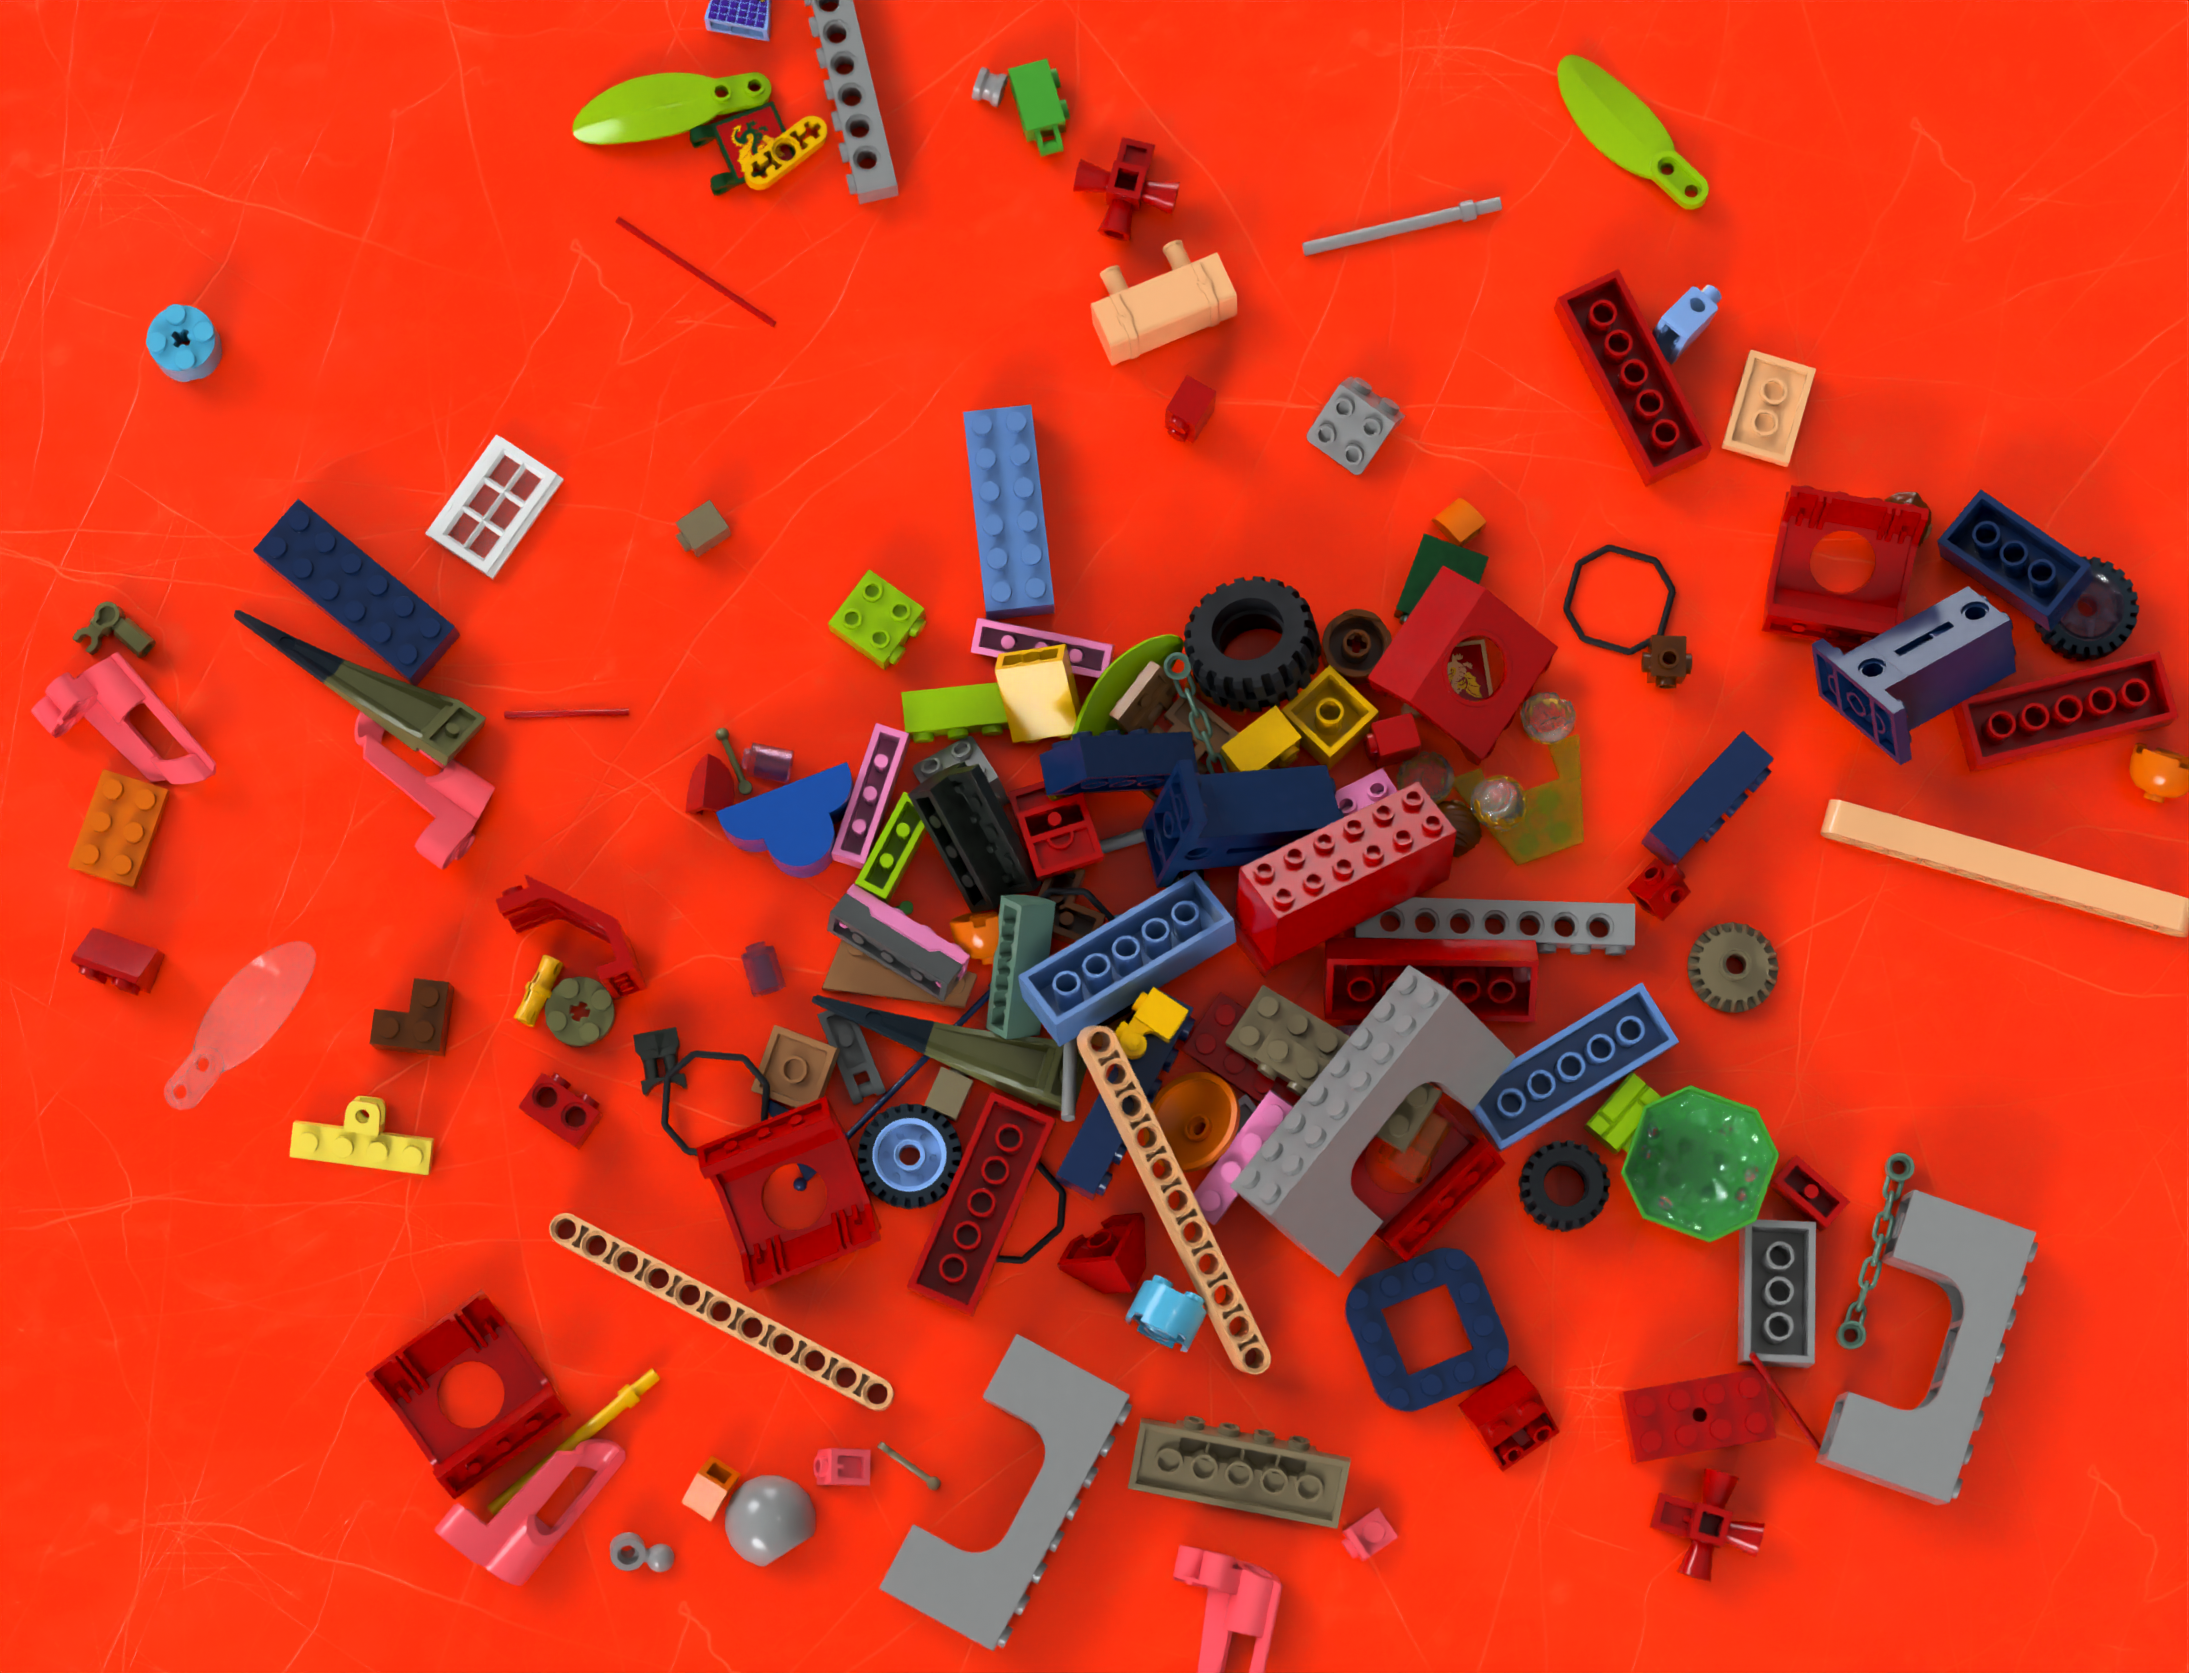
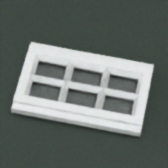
M496 434L425 534L486 576L494 579L564 479Z

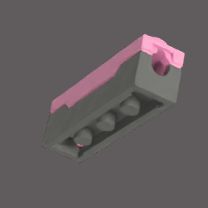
M852 884L847 893L844 894L830 912L827 931L942 1002L946 1000L966 974L970 955L965 953L959 945L949 943L936 935L930 927L918 924L907 917L899 908L887 905L875 895L855 884Z

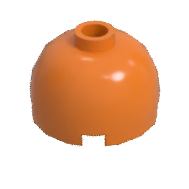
M2135 744L2129 765L2130 777L2136 786L2145 791L2143 797L2155 802L2164 803L2165 797L2179 798L2189 792V757L2159 747L2153 752L2146 749L2148 744Z
M1000 907L989 912L966 913L951 919L950 922L955 944L959 945L965 953L969 954L970 958L982 959V964L984 965L993 964L994 953L999 941L998 919Z

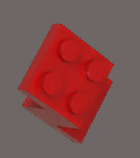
M1044 781L1007 792L1037 881L1104 860L1083 792L1052 801L1046 794Z

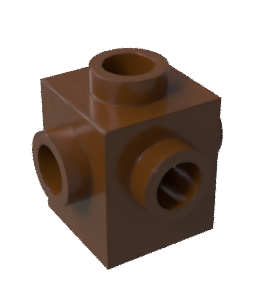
M1652 635L1648 641L1647 652H1642L1641 672L1647 673V683H1656L1657 688H1676L1677 684H1682L1686 674H1691L1692 654L1686 653V636Z

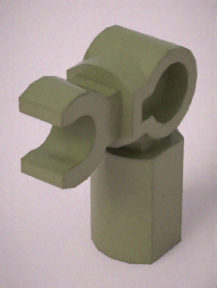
M112 602L99 604L95 609L94 616L89 621L91 624L87 628L77 630L73 636V640L77 643H81L87 636L91 637V644L86 648V651L91 655L100 650L102 638L104 636L108 637L113 630H115L114 636L138 658L145 657L156 643L132 619H125L126 616L123 609Z

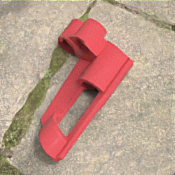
M119 652L90 667L78 675L77 678H74L69 672L62 674L46 688L45 693L47 695L31 710V713L54 738L65 734L80 719L85 717L150 782L168 780L172 784H190L206 780L216 774L217 763ZM145 703L189 754L176 759L163 760L129 720L130 711L138 704Z
M360 711L355 722L354 736L356 743L363 748V759L435 818L420 835L414 847L417 848L419 854L441 870H444L454 859L460 860L470 849L476 837L471 831L493 794L495 787L455 758L445 766L422 750H418L442 768L438 775L424 776L381 745L385 729Z
M589 1439L580 1442L573 1451H556L488 1524L483 1522L470 1509H465L457 1503L454 1504L434 1530L474 1563L485 1567L492 1574L510 1584L522 1586L626 1460L625 1450L616 1442L608 1439ZM582 1466L596 1470L597 1474L552 1529L536 1517L537 1512L574 1467Z
M1179 1545L1173 1580L1186 1582L1193 1586L1209 1588L1197 1673H1224L1233 1631L1257 1636L1249 1673H1265L1283 1586L1280 1583L1279 1577L1267 1569L1249 1562L1240 1561L1230 1555Z

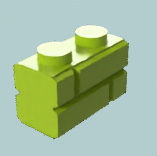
M1631 1072L1583 1128L1596 1140L1600 1141L1612 1154L1616 1155L1620 1149L1627 1153L1644 1106L1662 1097L1635 1073Z

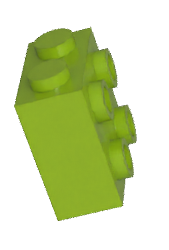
M868 569L829 621L828 626L833 634L886 670L890 663L896 665L906 651V648L903 647L910 636L916 638L923 630L927 621L924 620L926 616L925 608Z

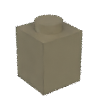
M710 500L675 522L679 531L675 535L676 539L686 553L692 549L697 558L731 536L729 526Z
M941 1066L924 1106L936 1110L945 1118L957 1123L974 1086V1081L968 1078L969 1075L950 1067L948 1070Z

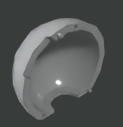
M761 1475L746 1481L732 1494L725 1510V1531L731 1546L744 1560L758 1566H767L812 1537L815 1533L816 1512L810 1496L798 1483L780 1475Z

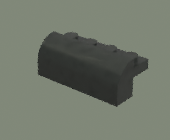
M965 762L952 765L932 775L908 794L972 913L997 908L1000 905L1002 895L1035 891L1043 884L1041 880L1037 881L1032 863L1020 842L1019 836L1014 831L1004 812L1003 806L998 801L979 764L967 766Z

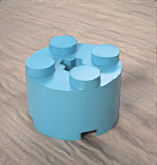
M172 304L159 313L149 326L146 345L152 358L168 377L180 382H190V380L199 378L203 379L209 376L220 363L222 347L219 333L207 315L199 309L186 305ZM183 341H190V344L188 346H186L185 344L180 345Z
M1154 1275L1152 1281L1144 1280L1125 1317V1321L1130 1325L1132 1320L1139 1324L1137 1331L1144 1336L1169 1348H1173L1175 1343L1181 1344L1182 1348L1180 1351L1187 1352L1207 1314L1206 1310L1202 1307L1205 1300L1190 1291L1182 1294L1172 1289L1173 1283L1158 1275Z

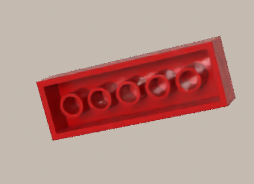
M1619 269L1557 297L1554 311L1645 487L1706 459L1712 447Z
M2160 651L1974 695L1952 707L1970 773L2168 726L2179 717Z
M1329 938L1325 940L1323 987L1325 1019L1364 1020L1405 968L1410 965L1451 991L1480 1021L1535 1022L1539 969L1536 940Z
M990 1092L907 1284L908 1290L970 1317L974 1316L1056 1125L1055 1118Z

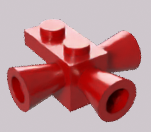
M1122 137L1117 158L1113 162L1111 172L1080 159L1073 192L1106 193V204L1110 205L1098 229L1101 235L1114 240H1130L1132 210L1139 212L1141 201L1170 215L1173 214L1180 182L1147 181L1155 144Z
M1705 1468L1702 1503L1690 1502L1664 1493L1658 1494L1650 1528L1692 1540L1677 1573L1711 1582L1713 1547H1724L1725 1542L1754 1558L1757 1556L1764 1534L1765 1523L1731 1520L1733 1512L1724 1510L1739 1480L1738 1477Z

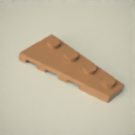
M841 940L822 990L842 991L865 996H880L896 1000L903 999L965 1009L977 979V974L966 970V974L946 1000L942 1002Z

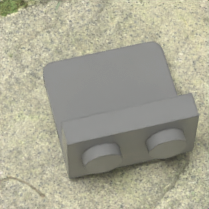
M1350 376L1339 384L1307 432L1306 438L1311 444L1355 475H1360L1371 462L1389 433L1400 425L1406 415L1399 411L1400 407L1394 401L1386 397L1381 398L1372 392V386L1365 380L1358 377L1354 379Z
M972 736L960 739L913 766V772L921 784L932 775L961 762H965L967 766L979 764L1001 805L1005 806L1010 803L998 775Z

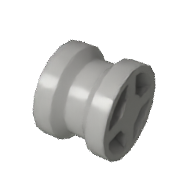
M981 67L973 88L972 99L977 101L985 99L992 106L999 107L1006 89L1008 75L1003 73L995 75L988 68Z

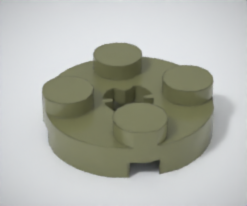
M588 977L566 978L551 991L552 995L550 999L546 1000L545 1004L546 1024L559 1041L568 1046L582 1048L602 1040L609 1034L614 1025L616 1010L611 995L601 983ZM580 1003L587 1004L588 1006L585 1009H590L589 1016L581 1017L580 1021L573 1020L572 1017L575 1015L573 1013L570 1014L572 1007H578Z

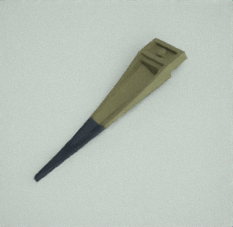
M235 610L234 617L415 752L422 750L446 766L484 727L486 717L458 699L428 691L369 670L299 640L241 610Z
M819 995L814 996L812 1002L820 1007L1034 1106H1037L1039 1103L1061 1111L1064 1045L1059 1047L1054 1039L1029 1036L1006 1040L992 1031L903 1016ZM1077 1049L1076 1103L1087 1069L1079 1049Z

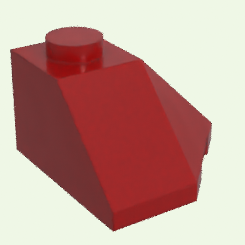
M1143 1214L1112 1215L1101 1222L1103 1229L1095 1232L1088 1238L1081 1234L1070 1241L1057 1263L1059 1270L1103 1294L1133 1292L1146 1269L1145 1218Z

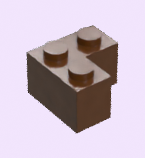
M1078 868L1044 879L1037 897L1050 888H1081L1085 879V870ZM1051 895L1047 899L1056 902L1052 938L1071 945L1104 925L1105 914L1076 904L1078 895Z
M414 978L409 1013L374 1009L369 1044L375 1049L445 1057L454 987L449 982Z

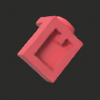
M819 1449L813 1465L814 1475L817 1477V1485L869 1486L871 1450Z
M1376 1508L1344 1530L1343 1534L1346 1539L1341 1542L1352 1559L1359 1556L1363 1562L1398 1538V1536L1379 1508Z

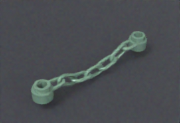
M1180 652L1172 653L1164 661V671L1168 677L1173 679L1179 696L1189 701L1192 709L1188 717L1195 737L1199 741L1205 742L1210 754L1206 758L1208 771L1210 774H1215L1211 760L1213 763H1217L1218 758L1224 773H1228L1229 769L1224 757L1219 753H1214L1209 739L1212 737L1213 729L1204 710L1197 708L1193 696L1196 693V686L1190 673L1189 658ZM1180 659L1183 661L1184 670L1182 672L1175 673L1172 671L1171 663L1173 660ZM1187 677L1191 692L1189 688H1185L1184 693L1179 680ZM1199 714H1201L1208 733L1202 731V736L1199 734L1194 721V716L1196 719L1200 718Z
M1905 1153L1893 1154L1886 1160L1884 1165L1886 1178L1882 1194L1886 1201L1884 1211L1877 1214L1872 1230V1238L1876 1242L1872 1256L1867 1257L1862 1264L1858 1277V1284L1861 1287L1858 1299L1849 1305L1844 1323L1836 1331L1838 1344L1848 1350L1859 1348L1866 1340V1330L1863 1325L1867 1309L1864 1301L1868 1291L1877 1285L1881 1273L1882 1263L1879 1255L1882 1245L1891 1238L1895 1222L1894 1216L1891 1214L1893 1201L1900 1198L1905 1180L1909 1179L1915 1170L1913 1159ZM1894 1162H1900L1904 1166L1902 1174H1896L1893 1171L1892 1166ZM1890 1180L1899 1182L1896 1194L1893 1190L1887 1193ZM1881 1218L1883 1221L1889 1219L1885 1238L1882 1233L1877 1236ZM1869 1263L1872 1267H1875L1877 1264L1871 1284L1869 1280L1863 1282ZM1854 1308L1857 1313L1862 1310L1859 1322L1850 1321ZM1847 1329L1853 1330L1856 1334L1853 1342H1848L1844 1338V1332Z

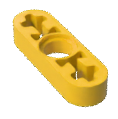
M817 116L804 117L751 157L744 167V179L747 185L755 190L767 189L825 144L827 138L825 122ZM808 127L811 130L819 129L818 138L815 139L813 136L806 138L803 141L802 147L804 150H802L799 141L805 137L806 128ZM782 145H788L795 150L796 154L791 160L784 161L777 157L776 150ZM767 156H770L773 164L766 169V178L763 179L761 176L754 178L753 168L757 167L759 170L765 168L769 163Z

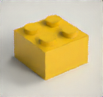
M1330 665L1281 710L1302 737L1300 745L1321 765H1327L1328 770L1368 734L1371 723L1376 722L1379 711Z
M1275 705L1221 747L1220 754L1224 757L1229 772L1275 769L1278 766L1286 768L1298 758L1296 754L1300 751L1299 747L1302 737Z

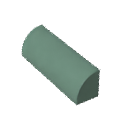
M1030 895L1001 896L998 919L999 941L994 953L986 1029L1006 1040L1040 1035L1041 1022L1022 998L1018 976L1049 958L1056 902Z

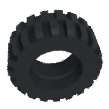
M1253 576L1252 580L1245 581L1244 577L1234 579L1235 583L1226 586L1223 583L1217 586L1214 594L1210 595L1207 593L1200 600V608L1197 606L1193 608L1189 615L1191 622H1188L1185 626L1184 635L1186 640L1184 647L1196 683H1199L1201 691L1207 697L1213 698L1214 703L1222 707H1226L1229 704L1231 710L1243 712L1244 708H1250L1251 713L1262 712L1263 707L1270 706L1272 708L1275 705L1279 707L1281 706V701L1285 699L1291 701L1298 696L1297 690L1299 688L1304 690L1312 681L1310 674L1314 675L1320 664L1318 658L1321 655V644L1310 607L1305 598L1300 597L1296 589L1292 586H1286L1285 588L1284 583L1276 579H1271L1270 582H1267L1264 577ZM1270 629L1282 634L1277 645L1270 652L1259 658L1236 660L1224 655V651L1229 643L1246 631Z

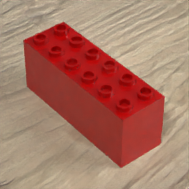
M1416 782L1241 867L1235 916L1271 965L1275 966L1449 880L1457 831L1419 782Z

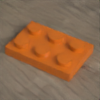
M103 769L68 867L136 889L171 792L168 789Z

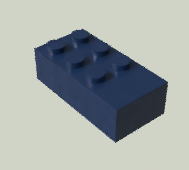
M1981 489L1937 541L1942 558L2049 632H2051L2094 580L2090 563Z
M1137 729L1128 732L1126 735H1121L1120 730H1110L1100 733V736H1093L1092 731H1083L1071 735L1072 740L1053 743L1051 750L1039 755L1047 796L1078 794L1081 792L1088 794L1159 790L1164 787L1178 760L1192 759L1195 772H1199L1191 732L1149 733L1148 729Z
M1742 731L1648 831L1641 843L1667 866L1670 863L1677 865L1701 839L1707 843L1726 822L1721 818L1724 814L1730 818L1749 797L1745 793L1747 789L1754 793L1772 772L1768 766L1774 758Z

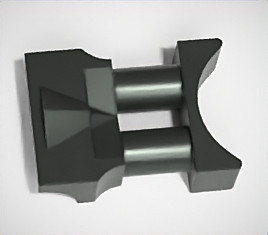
M676 1027L633 1035L636 1053L643 1061L646 1080L641 1081L645 1097L649 1095L654 1087L664 1083V1077H659L657 1059H664L666 1073L678 1063L677 1056L680 1041ZM679 1071L671 1078V1083H676L684 1089L688 1088L684 1073L680 1074Z

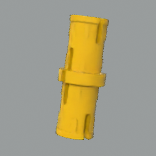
M543 955L531 982L528 981L525 986L527 991L513 1016L514 1019L534 1027L542 1007L552 995L551 989L564 965L562 962L551 956Z

